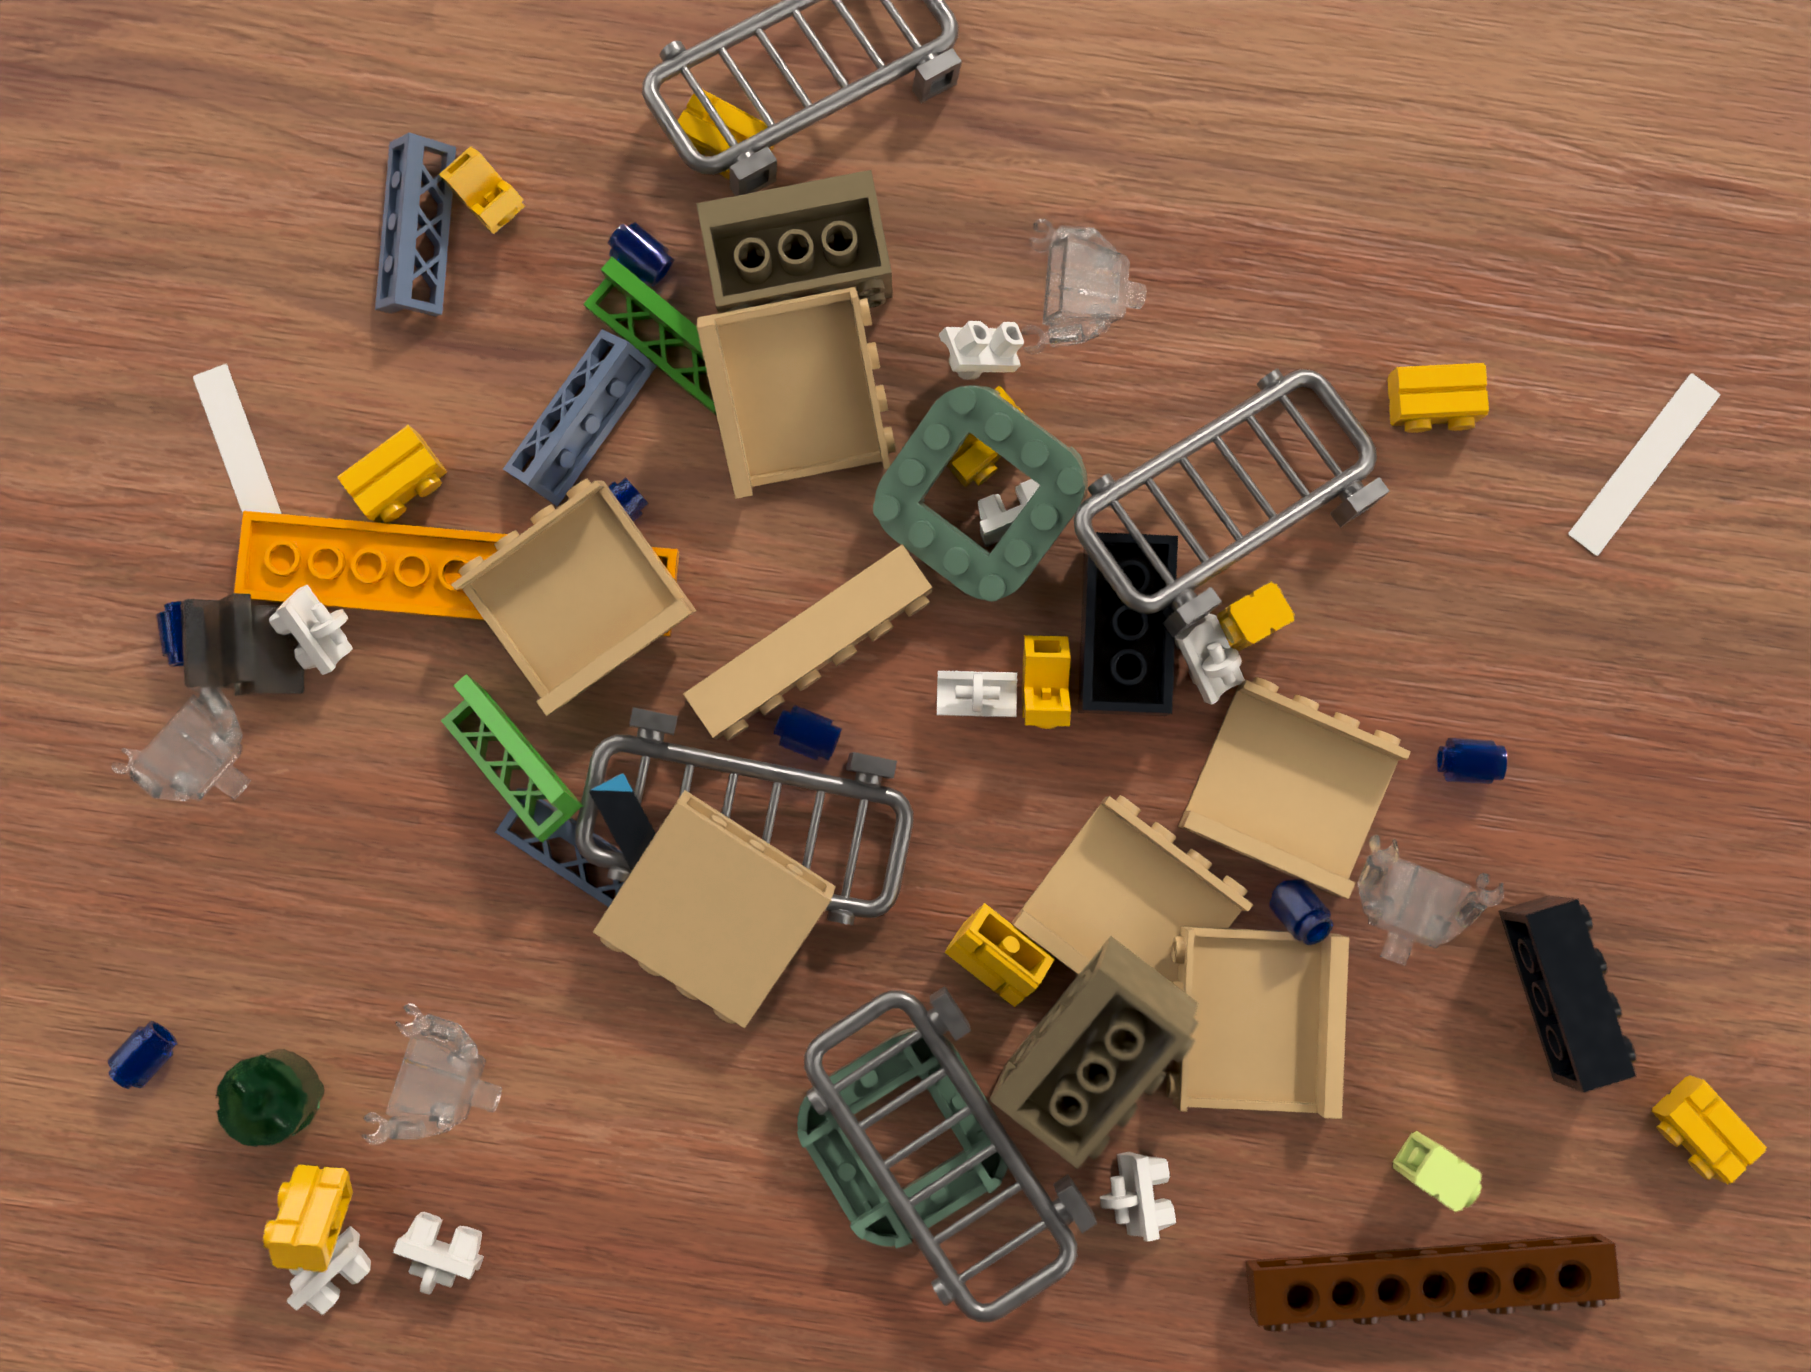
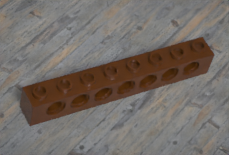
M1601 1234L1246 1260L1250 1315L1258 1326H1263L1264 1330L1274 1332L1289 1330L1291 1324L1308 1323L1310 1327L1329 1328L1336 1325V1320L1353 1319V1322L1356 1324L1371 1325L1381 1322L1380 1317L1398 1316V1319L1403 1321H1420L1426 1318V1313L1443 1312V1316L1463 1318L1471 1315L1470 1310L1487 1309L1492 1314H1511L1516 1311L1515 1307L1532 1306L1533 1309L1539 1311H1554L1561 1308L1560 1303L1577 1302L1578 1306L1595 1308L1605 1306V1300L1621 1299L1616 1244ZM1572 1264L1573 1274L1571 1278L1564 1283H1559L1558 1275L1560 1270L1564 1266ZM1521 1268H1528L1529 1275L1527 1281L1521 1286L1514 1287L1513 1277L1515 1273ZM1483 1271L1484 1281L1482 1285L1475 1290H1469L1468 1280L1470 1276L1475 1272ZM1431 1275H1439L1440 1283L1438 1288L1431 1293H1423L1422 1287L1425 1279ZM1387 1278H1395L1393 1292L1385 1297L1378 1296L1377 1289L1381 1281ZM1343 1281L1350 1282L1351 1291L1349 1295L1342 1300H1334L1332 1298L1334 1287ZM1305 1285L1307 1292L1302 1301L1298 1303L1287 1302V1294L1292 1287Z

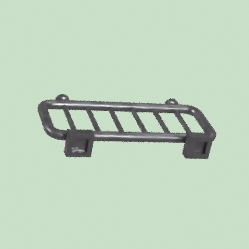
M782 0L687 50L681 41H673L666 45L660 52V58L663 62L651 69L643 81L642 95L647 107L682 160L692 170L701 174L714 175L730 169V189L735 196L757 192L776 182L777 159L769 147L914 70L916 71L912 91L921 103L957 85L962 63L953 49L958 38V23L944 0H923L940 24L942 33L938 38L921 46L890 0H880L913 48L912 52L885 65L841 0H831L878 69L851 84L846 81L800 13V11L821 0ZM793 16L841 87L840 90L813 104L764 33L765 29ZM754 35L757 36L804 106V109L776 124L727 52V49ZM717 54L720 55L768 127L740 143L736 141L689 70ZM682 74L730 148L711 157L700 154L660 95L661 84Z
M1275 369L1257 383L1261 390L1257 394L1117 481L1108 473L1088 487V491L1092 496L1078 507L1074 516V531L1079 542L1116 594L1130 609L1139 613L1153 614L1171 606L1175 612L1163 624L1172 637H1175L1207 616L1222 602L1212 587L1198 596L1193 591L1194 589L1337 496L1342 500V503L1330 515L1338 526L1342 527L1371 508L1390 492L1380 477L1365 487L1362 484L1361 480L1365 479L1374 469L1377 460L1376 447L1331 383L1321 374L1312 370L1299 369L1283 377L1279 369ZM1299 387H1308L1317 394L1359 453V459L1356 464L1342 472L1287 397L1289 393ZM1278 400L1335 476L1311 493L1254 417V415ZM1244 421H1247L1302 497V499L1279 514H1276L1220 437ZM1212 441L1269 518L1268 521L1245 536L1241 534L1187 459L1188 456ZM1177 463H1180L1235 539L1234 543L1211 558L1207 556L1153 480V478ZM1144 484L1201 561L1200 565L1177 580H1174L1118 502V500ZM1108 506L1112 507L1165 581L1166 587L1151 596L1140 594L1095 533L1092 527V519L1097 513Z
M634 707L629 726L638 728L637 736L613 735L604 739L595 747L590 758L581 800L583 806L578 814L575 843L579 853L589 863L609 869L607 878L626 881L632 871L621 852L605 850L595 844L593 832L598 807L589 791L604 783L610 757L618 752H626L642 756L634 790L640 805L650 758L686 764L679 798L685 790L687 792L690 791L695 766L730 773L722 814L729 819L738 775L773 782L762 840L769 844L782 784L816 790L802 865L809 870L825 792L860 799L841 895L833 894L831 902L825 909L829 911L827 920L853 925L855 916L876 918L887 913L895 905L901 889L913 828V810L909 800L901 792L890 787L881 786L882 778H894L897 761L856 752L849 753L846 770L856 772L855 780L667 743L663 742L664 735H674L678 716ZM870 801L890 806L896 813V823L882 892L874 900H863L850 897L868 802Z
M944 986L930 996V1003L934 1008L928 1012L914 995L904 991H888L878 995L819 1034L808 1045L804 1055V1069L813 1088L808 1090L806 1094L820 1115L828 1110L830 1111L937 1274L938 1278L932 1281L931 1284L940 1301L945 1306L954 1301L968 1318L977 1322H993L1003 1318L1062 1279L1073 1268L1077 1258V1242L1068 1227L1070 1223L1074 1221L1080 1231L1084 1233L1096 1225L1097 1221L1093 1211L1069 1175L1064 1176L1053 1184L1059 1198L1053 1202L1051 1201L944 1038L943 1034L947 1031L951 1033L955 1041L971 1031L969 1022L946 987ZM893 1008L904 1010L917 1030L836 1084H833L822 1066L824 1054L888 1010ZM923 1037L942 1068L861 1122H858L839 1092ZM948 1075L967 1106L886 1160H883L864 1130ZM970 1114H973L992 1144L911 1198H908L889 1168ZM995 1152H998L1017 1182L944 1231L933 1236L914 1206ZM1023 1190L1042 1220L958 1275L939 1244L1014 1194ZM1048 1228L1058 1243V1257L1052 1263L988 1304L977 1302L964 1282Z

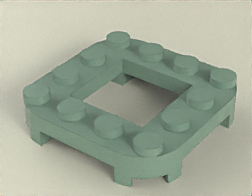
M970 385L946 392L933 404L880 480L875 494L873 513L890 537L899 544H903L907 550L964 593L977 599L993 602L1012 594L1029 579L1028 577L1074 517L1078 507L1086 500L1088 495V477L1082 462L1083 458L1072 446H1066L999 396L1001 393L987 386ZM970 433L1040 485L991 553L923 503L925 500L923 498Z
M917 1028L900 1031L829 1075V1078L833 1084H836L916 1031ZM944 1036V1038L954 1051L955 1055L957 1056V1058L959 1059V1061L961 1062V1064L963 1065V1067L965 1068V1070L977 1086L978 1090L980 1091V1093L992 1109L991 1105L989 1104L979 1085L975 1081L965 1062L961 1058L957 1049L951 1043V1041ZM922 1037L839 1093L852 1113L856 1114L915 1076H920L923 1081L941 1069L942 1066ZM948 1075L927 1088L945 1119H948L967 1106ZM806 1094L798 1113V1138L802 1147L807 1149L849 1219L853 1232L860 1239L863 1240L864 1238L873 1244L881 1246H895L899 1248L912 1243V1236L830 1111L828 1110L820 1115ZM970 1114L951 1127L964 1150L904 1186L902 1189L908 1198H911L992 1144L973 1114ZM995 1152L915 1205L914 1208L926 1226L930 1228L987 1191L989 1194L995 1191L1002 1183L1008 1167L999 1153Z

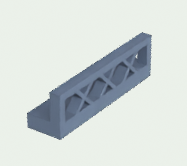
M407 133L389 142L375 310L392 314L407 309L436 317L442 315L453 191L439 175L435 178L431 177L423 165L424 151L441 155V173L455 160V146L413 133ZM427 190L438 204L437 215L431 220H428L419 206L420 195ZM424 232L434 246L433 258L426 263L416 250V238ZM419 275H422L431 288L429 303L411 298L413 280Z
M602 329L503 470L558 507L566 492L575 483L654 371L656 365L628 341ZM612 346L613 348L606 358L599 362L608 347ZM585 384V387L582 390V392L575 397V394L579 390V388ZM560 420V423L555 428V430L550 432V429L555 424V422ZM535 455V458L533 459L529 467L526 469V471L522 472L521 470L528 462L530 457Z
M517 788L516 791H527V788ZM536 799L534 818L541 825L557 808L544 799ZM520 800L521 803L525 806L526 800ZM511 807L495 833L609 907L614 898L603 891L615 889L617 895L625 882L620 883L619 880L613 879L614 884L597 888L588 881L585 863L589 862L579 853L575 843L577 821L570 817L542 843L543 852L531 844L540 842L536 837L523 839L510 830L519 817ZM593 832V840L598 847L621 852L620 849ZM561 837L575 846L577 860L560 863L553 859L549 839ZM578 865L580 876L567 867Z

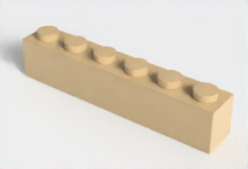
M902 544L683 693V695L712 738L719 739L724 736L729 741L749 727L745 720L760 711L765 716L785 702L782 695L793 687L797 686L799 691H802L819 680L822 676L818 670L833 661L835 666H839L858 652L854 647L856 644L868 636L873 642L894 628L890 622L903 612L910 617L930 603L927 596L932 593V586Z

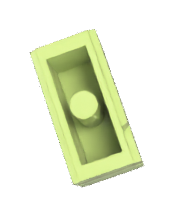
M1418 1131L1410 1134L1392 1162L1393 1169L1455 1212L1462 1210L1464 1206H1471L1480 1194L1482 1173Z

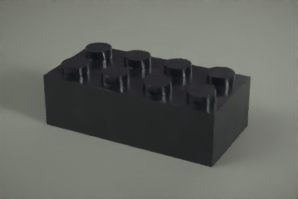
M1095 532L1140 594L1151 596L1167 586L1131 534ZM1142 534L1174 580H1177L1178 536ZM1085 549L1083 558L1078 713L1163 717L1172 714L1175 637H1172L1163 622L1175 611L1171 606L1153 614L1139 613L1130 609L1119 598Z
M1548 895L1499 910V915L1553 1081L1585 1093L1637 1077L1632 1064L1636 1062V1053L1629 1038L1625 1035L1623 1036L1618 1018L1622 1016L1621 1007L1616 996L1608 991L1604 979V974L1607 973V965L1601 951L1598 948H1594L1589 933L1593 929V923L1585 905L1580 904L1579 899Z

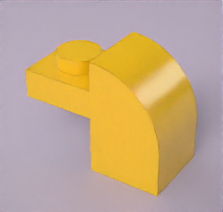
M471 146L439 174L459 199L493 235L525 207L522 203L524 199L513 186L504 181L482 154Z
M1024 635L1022 718L1025 719V725H1033L1042 729L1070 726L1069 674L1071 656L1068 636Z

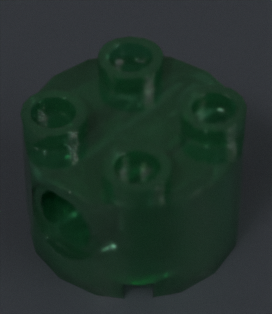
M276 1049L258 1054L238 1062L225 1073L219 1083L216 1098H219V1110L216 1111L218 1121L229 1137L245 1146L257 1147L278 1144L298 1134L311 1124L320 1108V1101L324 1096L325 1089L323 1083L319 1080L317 1072L308 1060L296 1053L285 1049Z

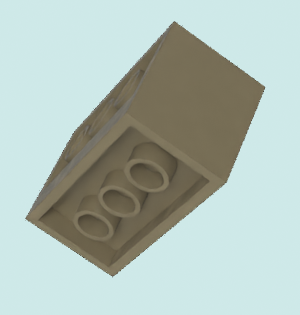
M871 170L696 203L718 313L850 287H856L859 300L867 298L869 308L880 306L886 302V298L893 297L892 271Z
M1110 936L1005 1063L990 1101L1078 1169L1088 1156L1096 1159L1102 1153L1110 1140L1107 1134L1116 1124L1122 1128L1128 1123L1138 1107L1135 1102L1143 1092L1151 1095L1159 1087L1166 1075L1163 1069L1172 1059L1180 1062L1189 1052L1194 1043L1191 1034L1198 1024L1194 1020L1198 1002Z

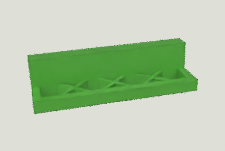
M611 257L601 268L605 279L583 305L716 415L713 400L704 394L700 388L699 374H707L706 366L699 367L698 357L703 361L704 357L697 326L621 263ZM613 288H616L626 297L627 313L609 315L598 305ZM633 303L643 312H633ZM653 319L659 324L660 340L640 341L635 336L634 320ZM628 321L629 331L619 322ZM665 330L676 339H666ZM686 346L692 351L693 367L674 369L668 364L667 347ZM661 348V357L651 349ZM694 375V384L684 376Z
M466 674L454 685L464 700L444 717L441 722L534 836L543 843L583 805L490 694ZM474 711L481 719L479 732L464 733L458 725ZM471 741H477V747ZM488 741H499L504 746L503 761L486 760ZM495 770H501V776ZM512 770H523L528 775L527 791H512L509 788ZM536 799H547L557 810L539 825L534 818ZM520 800H526L525 806L521 803Z

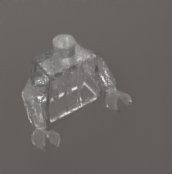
M1038 219L1033 223L1034 231L1048 234L1042 239L1032 237L1029 240L1031 247L1035 251L1045 252L1049 250L1042 325L1050 327L1048 331H1042L1036 325H1028L1021 331L1022 335L1034 333L1040 336V340L1035 346L1022 347L1026 353L1038 354L1044 349L1046 344H1051L1052 347H1061L1085 343L1106 333L1111 323L1123 319L1126 307L1137 310L1142 308L1147 295L1146 286L1141 283L1128 281L1130 267L1128 257L1116 252L1115 247L1097 229L1061 225L1058 229H1053L1052 224L1046 219Z
M199 666L200 670L204 673V680L201 684L197 685L188 676L184 679L185 686L198 693L199 698L193 694L143 751L122 748L121 751L126 753L129 758L128 766L114 762L111 766L112 770L117 774L130 775V779L152 798L183 802L192 798L200 801L215 785L233 800H236L251 782L250 778L232 766L240 757L243 748L240 744L243 734L234 708L218 687L217 675L204 666Z
M1374 835L1370 838L1369 845L1372 855L1367 857L1357 881L1362 909L1368 916V924L1389 932L1380 957L1403 966L1407 964L1414 942L1436 949L1440 944L1450 942L1471 926L1487 909V906H1496L1504 898V883H1500L1498 888L1493 891L1484 889L1489 883V874H1480L1476 879V892H1470L1472 886L1400 859V852L1395 838L1388 849L1380 850L1381 842L1379 835Z
M406 1004L403 1007L406 1013L414 1015L416 1018L407 1025L395 1022L400 1032L410 1037L385 1113L394 1117L387 1121L377 1113H368L363 1119L368 1123L379 1122L380 1127L373 1135L362 1134V1138L373 1145L385 1142L388 1137L393 1140L423 1139L449 1132L454 1125H458L467 1119L471 1106L489 1112L495 1111L502 1094V1087L480 1080L486 1059L478 1054V1046L459 1023L431 1014L424 1017L420 1009L414 1004Z

